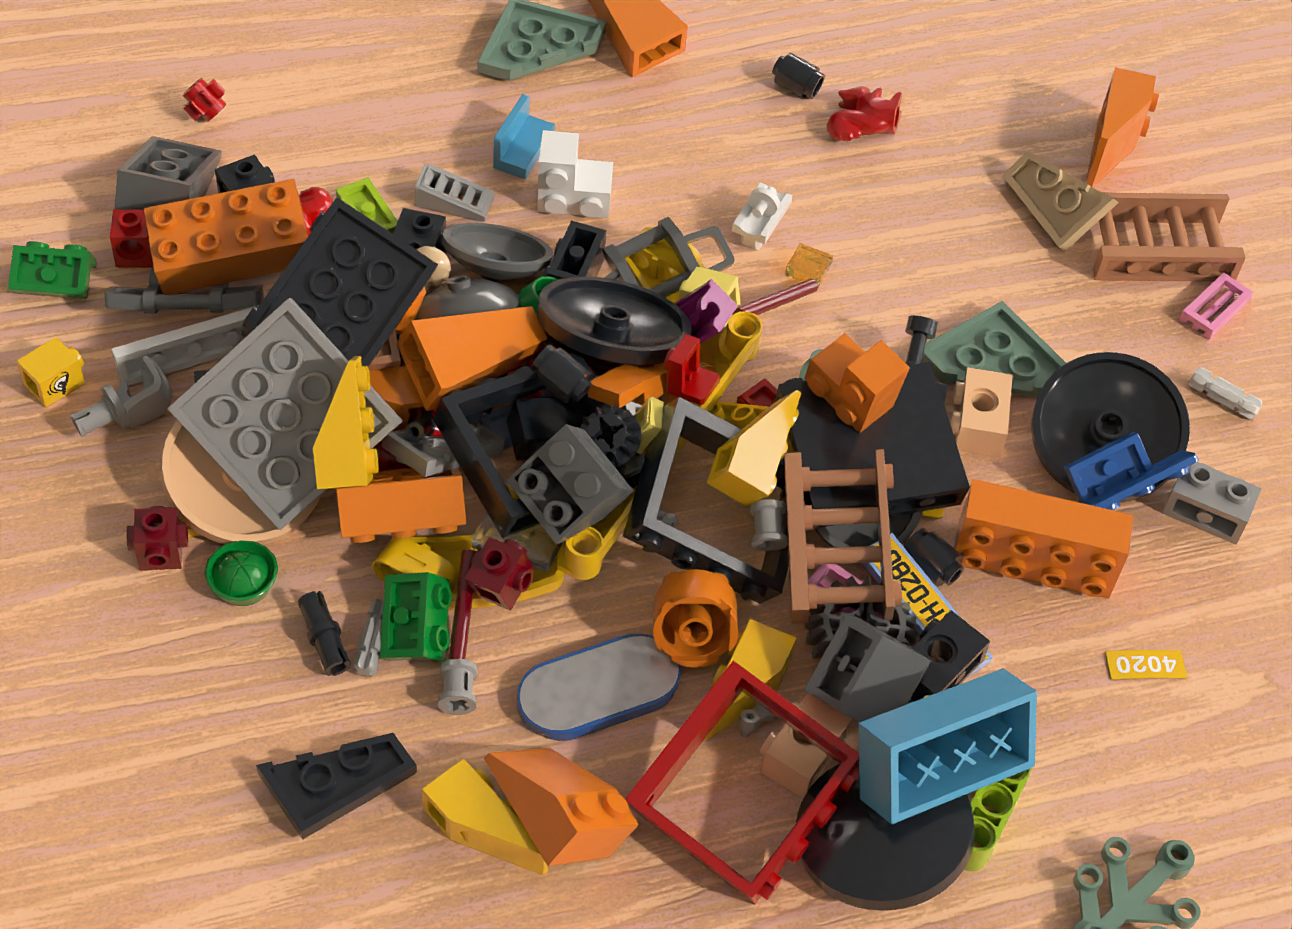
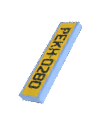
M891 533L893 581H901L902 603L910 602L911 609L908 615L916 616L917 624L914 629L920 636L927 624L934 618L940 621L950 610L957 615L958 613L894 534ZM879 541L871 546H879ZM880 562L862 563L876 582L880 584ZM988 650L984 661L970 675L991 662L993 656ZM936 656L941 663L945 662L944 659Z

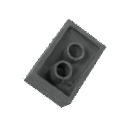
M152 136L117 170L115 209L144 210V208L205 196L215 169L221 159L222 151Z

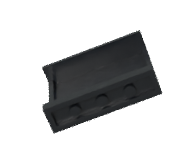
M914 361L905 362L910 369L894 406L861 433L852 425L844 423L838 417L835 409L823 397H819L812 392L806 380L793 378L779 384L773 403L796 390L801 392L796 408L799 411L798 418L789 430V437L794 453L801 452L802 467H810V471L874 468L875 451L884 449L885 464L893 465V488H887L889 517L962 504L970 489V485L931 362L918 364ZM875 485L811 487V491H805L808 505H812V509L876 507ZM818 525L813 526V529L834 525Z

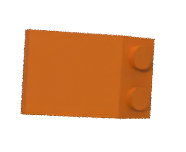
M1115 67L1098 118L1086 184L1094 187L1135 149L1139 136H1146L1151 117L1146 115L1148 111H1155L1160 93L1154 91L1156 76Z
M551 748L488 753L484 758L547 866L609 858L639 825L631 813L627 801L616 788Z

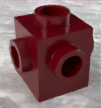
M152 506L150 508L134 509V525L127 526L126 537L128 551L135 550L139 570L182 569V548L188 547L189 538L187 523H180L177 507Z
M489 537L483 548H480L474 554L471 568L464 579L477 597L511 611L521 592H525L531 585L535 568L526 555L527 550L521 544L511 539H505L503 543Z

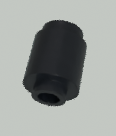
M791 52L786 57L781 55L772 70V74L775 75L774 82L802 98L807 96L813 99L819 92L825 79V74L819 72V67Z
M548 345L540 352L530 368L536 374L535 379L564 403H568L572 399L576 402L580 401L592 386V383L588 380L591 371L562 348L556 349L552 345Z
M921 528L911 536L904 546L906 551L937 587L944 583L948 586L953 584L964 571V567L961 565L964 556L935 531L929 532L925 528Z

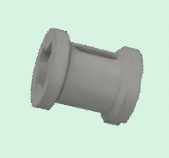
M764 499L750 505V514L754 516L755 535L751 538L752 548L761 551H775L788 546V537L783 534V515L787 512L785 502Z
M450 659L440 665V674L444 680L443 693L438 697L439 709L453 715H463L474 711L476 708V697L473 695V680L478 676L476 664L466 659Z

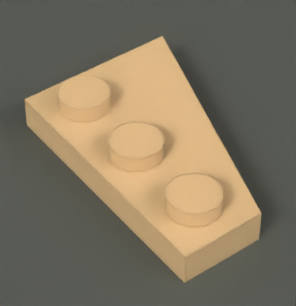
M1029 151L1002 175L1056 245L1063 251H1066L1119 203L1112 197L1067 174Z

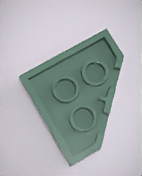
M509 0L477 62V72L510 81L597 52L606 33L607 21L527 0Z
M1003 301L927 342L921 362H931L935 377L940 382L956 384V381L963 382L967 367L1013 375L1011 393L1038 397L1050 376L1066 364Z

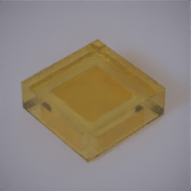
M799 243L786 266L785 276L801 282L812 278L817 282L819 288L832 264L833 255Z

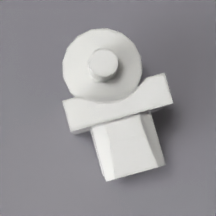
M760 182L757 188L751 192L748 202L732 226V231L741 235L740 243L752 249L760 250L792 203L793 195L777 193L775 188L768 187Z

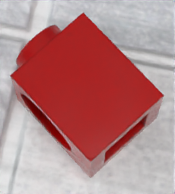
M113 209L110 242L116 268H154L144 210Z

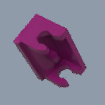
M712 279L674 303L689 318L692 327L691 336L699 338L700 344L720 333L738 307Z

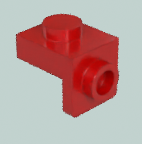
M685 334L677 347L670 348L664 361V368L667 369V393L699 405H704L719 384L720 376L717 373L700 367V339Z

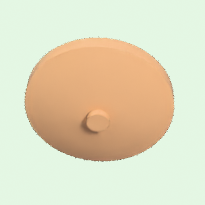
M178 420L175 421L166 438L161 459V478L168 501L172 507H177L179 517L191 529L217 543L226 544L245 540L267 545L279 541L295 532L307 521L321 497L319 495L284 528L279 530Z

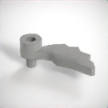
M756 703L753 710L745 709L741 712L738 727L741 730V735L748 737L749 733L754 732L760 723L764 721L773 722L779 718Z

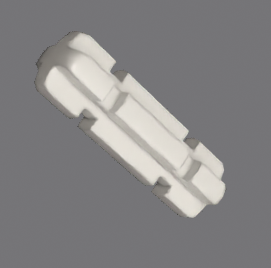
M1199 367L1194 372L1189 385L1201 393L1203 390L1207 391L1208 397L1232 410L1235 407L1240 410L1238 413L1248 419H1253L1260 411L1263 403L1261 399L1252 394H1249L1247 397L1244 395L1245 391L1219 376L1216 379L1213 378V373L1202 367Z

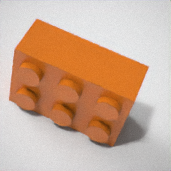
M411 467L382 470L373 474V479L367 486L336 488L341 537H350V542L353 543L369 542L375 540V534L391 533L393 538H407L415 536L416 530L432 528L433 533L437 534L451 533L457 531V525L467 524L463 480L458 467L424 477Z

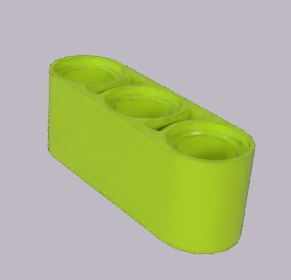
M1032 768L1012 775L1014 779L1005 778L977 790L971 801L975 825L974 841L979 843L982 848L973 847L972 854L964 870L978 871L988 863L1022 794ZM984 806L993 807L998 813L989 812Z

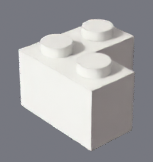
M543 130L539 157L537 212L609 218L613 162L578 159L579 133Z

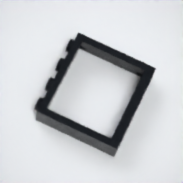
M580 352L571 354L573 358L591 371ZM530 366L521 367L511 375L499 379L488 378L476 387L464 391L456 389L448 392L441 398L433 419L502 539L540 525V523L520 498L514 500L465 417L547 389L535 379L536 374L530 370ZM592 371L588 379L589 381L595 379V376L592 373ZM588 392L579 401L587 416L594 413L596 407L602 409L611 407V405L589 398ZM605 424L603 425V436L601 438L612 449L614 448L612 443L614 441L613 435L618 431L612 432ZM636 452L627 463L616 467L632 489L637 487L645 460L642 452L641 454Z
M677 397L663 407L662 430L649 443L622 537L643 546V551L657 553L671 560V563L680 569H697L721 573L727 577L733 591L739 593L742 599L745 601L751 599L761 604L782 594L789 567L788 546L781 550L766 551L760 571L656 519L679 436L716 455L719 447L742 430L687 400ZM783 457L778 464L775 477L777 478L776 486L781 488L779 501L786 503ZM785 513L783 515V534L787 536V520Z

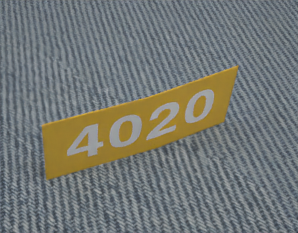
M1181 650L1105 651L1111 680L1143 678L1188 679Z

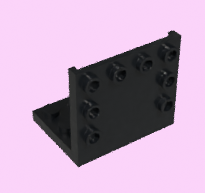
M336 197L326 213L322 211L310 228L311 234L259 307L254 306L242 324L245 328L241 336L244 338L248 336L287 299L292 298L348 361L354 356H361L362 366L369 367L435 272L438 264Z

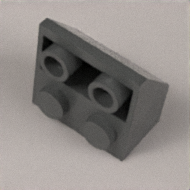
M567 424L506 480L556 544L566 541L603 520L634 492L584 429Z
M845 615L804 690L839 712L862 722L907 705L932 660L864 620Z

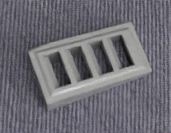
M424 164L415 185V206L485 222L495 197L494 191L429 164ZM458 196H464L463 200L458 199ZM473 198L479 200L477 206L471 204Z

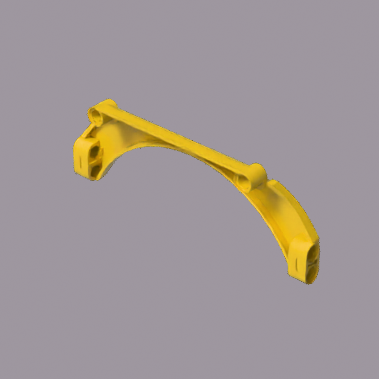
M645 227L638 235L654 227ZM665 239L624 258L638 285L648 290L685 272L673 248ZM688 244L699 266L705 268L701 263V255L697 249ZM679 291L666 298L673 303L679 300ZM748 311L734 313L729 318L727 326L720 333L700 344V362L715 367V373L720 376L719 384L704 405L691 401L688 402L710 412L745 363L757 356L763 328L762 321L757 315ZM680 436L672 463L688 443V440ZM648 446L642 451L644 456H646ZM637 487L603 520L560 544H556L546 530L541 529V524L503 539L497 529L478 534L453 537L392 538L374 560L372 568L383 582H385V575L429 572L449 579L452 601L448 611L455 610L462 550L471 549L477 551L483 548L489 537L503 543L505 539H511L521 544L527 550L526 555L535 568L531 585L525 592H521L516 602L535 598L558 590L564 582V574L579 580H589L599 574L602 567V559L625 529ZM473 593L472 609L498 606L477 597Z

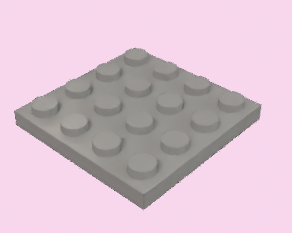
M289 298L167 409L275 526L281 530L326 490L317 489L313 446L348 360L294 300ZM370 385V391H364L366 408L372 407L374 414V432L369 433L370 449H372L403 420Z

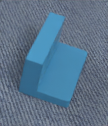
M525 94L521 95L495 135L493 153L494 169L523 179L528 177L540 157L543 130L554 131L555 129L554 123L529 115L530 96Z

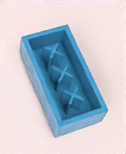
M1002 668L859 722L860 799L892 825L1035 767L1037 691Z

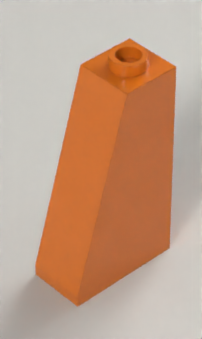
M588 0L598 19L607 21L606 34L631 77L685 51L688 25L660 0Z
M530 306L413 320L409 323L396 344L427 411L437 408L441 398L450 391L456 389L464 391L476 387L488 378H497L531 361L548 338L537 319L533 307Z

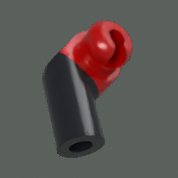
M425 412L409 423L405 428L408 439L417 442L426 436L443 437L433 421L436 412Z

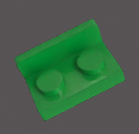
M36 241L26 242V246L13 245L8 290L11 293L80 299L88 298L91 268H96L97 260L90 251H87L86 247L67 244L64 245V249L49 248L50 246L46 243Z
M429 572L385 575L381 659L389 661L427 659L434 662H445L446 649L450 641L447 629L448 609L452 601L449 579Z

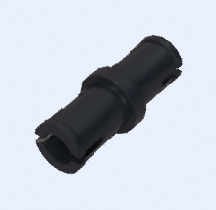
M315 591L306 593L299 598L298 606L307 623L309 643L315 646L327 676L342 674L350 668L351 662L341 642L339 623L333 621L324 594L321 591H318L317 594Z

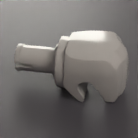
M147 356L142 357L144 368L141 370L144 387L142 391L132 397L127 381L122 380L117 393L110 384L101 387L103 392L101 401L70 414L80 436L84 437L86 434L112 421L115 424L118 423L122 429L129 426L133 429L163 416L170 405L172 389L166 375L158 364Z

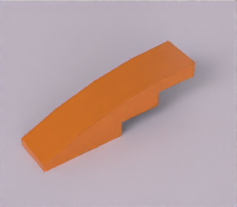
M700 362L701 368L715 373L714 366ZM664 363L622 365L591 380L592 386L588 391L589 398L611 406L614 404L618 408L623 407L630 401L643 405L651 396L666 404H669L678 397L667 393V369L664 368Z

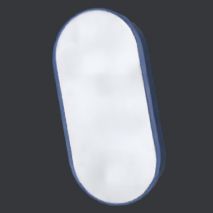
M639 633L623 635L534 666L525 674L520 682L517 695L518 712L525 726L537 735L539 732L549 736L548 739L556 741L576 739L654 712L667 705L677 690L681 668L680 665L671 661V656L662 649L661 651L658 649L653 636Z

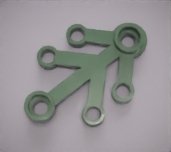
M1109 838L1102 848L1101 857L1107 864L1111 909L1102 918H1100L1097 891L1103 882L1101 870L1093 864H1083L1078 868L1073 878V884L1079 891L1081 920L1074 925L1073 929H1119L1125 922L1174 924L1181 929H1190L1195 925L1201 914L1199 905L1190 898H1180L1174 905L1144 904L1168 879L1179 880L1186 877L1194 865L1195 856L1191 847L1181 840H1170L1164 843L1156 855V865L1129 890L1126 862L1131 854V847L1123 838ZM1109 848H1117L1123 856H1114ZM1171 852L1179 854L1184 860L1175 859ZM1086 874L1091 876L1094 879L1095 883H1086L1085 881H1083L1081 875ZM1178 909H1186L1190 912L1192 918H1184ZM1152 926V927H1150L1149 929H1166V928H1165V927H1162V926Z

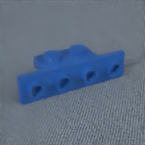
M1131 432L1063 467L1079 503L1115 510L1120 506L1119 501L1131 495L1133 497L1145 495L1155 489V483L1165 478L1171 480L1185 475L1190 471L1188 466L1198 462L1199 459L1196 453L1180 450L1151 464L1139 434Z

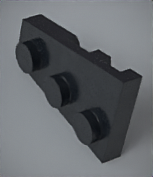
M394 733L342 744L339 750L313 756L312 752L296 755V760L273 765L271 761L256 765L258 775L302 840L417 773L416 763Z

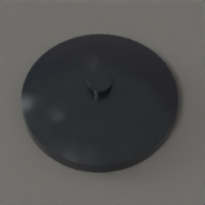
M570 277L554 281L541 291L536 310L540 325L557 341L583 354L623 364L651 365L664 363L670 348L677 347L685 334L691 335L692 330L687 315L667 298L635 284L602 277Z
M1118 352L1087 354L1061 366L1042 387L1037 397L1031 420L1034 448L1043 467L1060 485L1074 494L1075 492L1063 466L1131 432L1139 434L1151 464H1154L1180 450L1186 451L1190 436L1188 410L1181 393L1171 379L1151 363L1138 357ZM1165 478L1155 483V489L1145 495L1139 497H1133L1131 495L1119 502H1126L1144 497L1160 488L1164 483L1168 481V479Z
M837 764L826 771L810 787L799 807L796 823L841 764ZM859 779L850 792L847 793L842 789L832 802L837 808L829 821L822 828L815 825L805 839L810 844L801 856V860L812 880L827 894L845 904L878 911L898 910L916 906L946 890L966 867L972 854L975 840L974 816L970 800L966 794L891 825L860 799Z

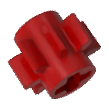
M199 78L182 95L188 101L183 109L194 121L202 116L209 122L226 106L225 101L221 98L226 90L215 79H212L207 84L202 78Z

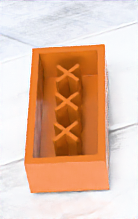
M295 178L144 208L154 272L163 294H174L282 272L308 238Z
M972 479L958 522L954 548L964 556L961 565L969 569L986 570L1003 574L1012 579H1025L1042 583L1051 588L1060 587L1081 592L1090 597L1109 599L1129 555L1134 515Z

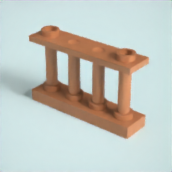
M1102 192L1119 203L1098 221L1104 245H1101L1092 269L1095 280L1214 282L1222 273L1235 280L1237 279L1246 259L1243 247H1224L1218 225L1230 200L1228 194ZM1114 222H1134L1139 246H1119ZM1149 223H1168L1174 246H1154ZM1184 223H1203L1209 247H1190Z
M884 449L875 451L874 468L810 471V467H802L801 452L785 453L784 480L792 623H808L809 609H817V604L883 602L884 620H892L895 606L902 605L901 581H893L887 488H893L894 479L893 465L885 464ZM875 485L876 507L812 509V505H804L803 492L811 491V487ZM874 523L878 525L879 546L814 548V544H806L805 530H813V526ZM880 562L881 585L816 588V583L808 584L807 569H815V565Z

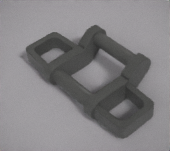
M669 217L658 221V226L617 246L611 244L602 249L609 267L613 270L604 278L615 280L618 278L620 281L638 285L624 258L665 239L673 248L685 271L649 289L665 298L678 292L682 282L690 277L696 267H700L688 245L689 243L708 237L715 240L724 257V261L708 268L710 270L721 272L731 267L735 258L718 227H709L683 236L682 232Z
M151 268L149 286L147 288L111 286L104 291L106 308L143 311L144 314H157L159 310L210 309V313H223L224 310L259 306L264 300L263 285L229 288L228 282L213 285L209 294H163L154 268Z

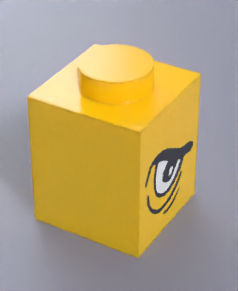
M57 337L16 360L23 385L45 408L85 384L81 369L84 366V361L81 355L73 346L67 348Z

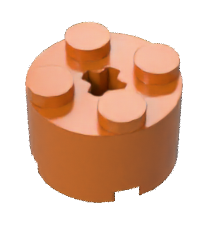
M694 569L671 572L663 578L662 584L654 598L653 637L660 651L662 649L671 656V661L690 668L711 666L719 661L720 656L728 650L730 653L735 647L738 638L737 599L725 575Z

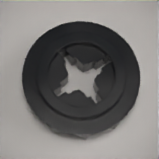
M613 404L609 408L602 409L596 407L594 413L588 417H583V423L580 428L587 432L615 468L627 463L638 451L642 438L641 428L637 419L629 410L618 408ZM605 424L612 432L618 431L613 435L614 441L612 443L614 448L612 449L604 439L598 440L603 436L602 430Z

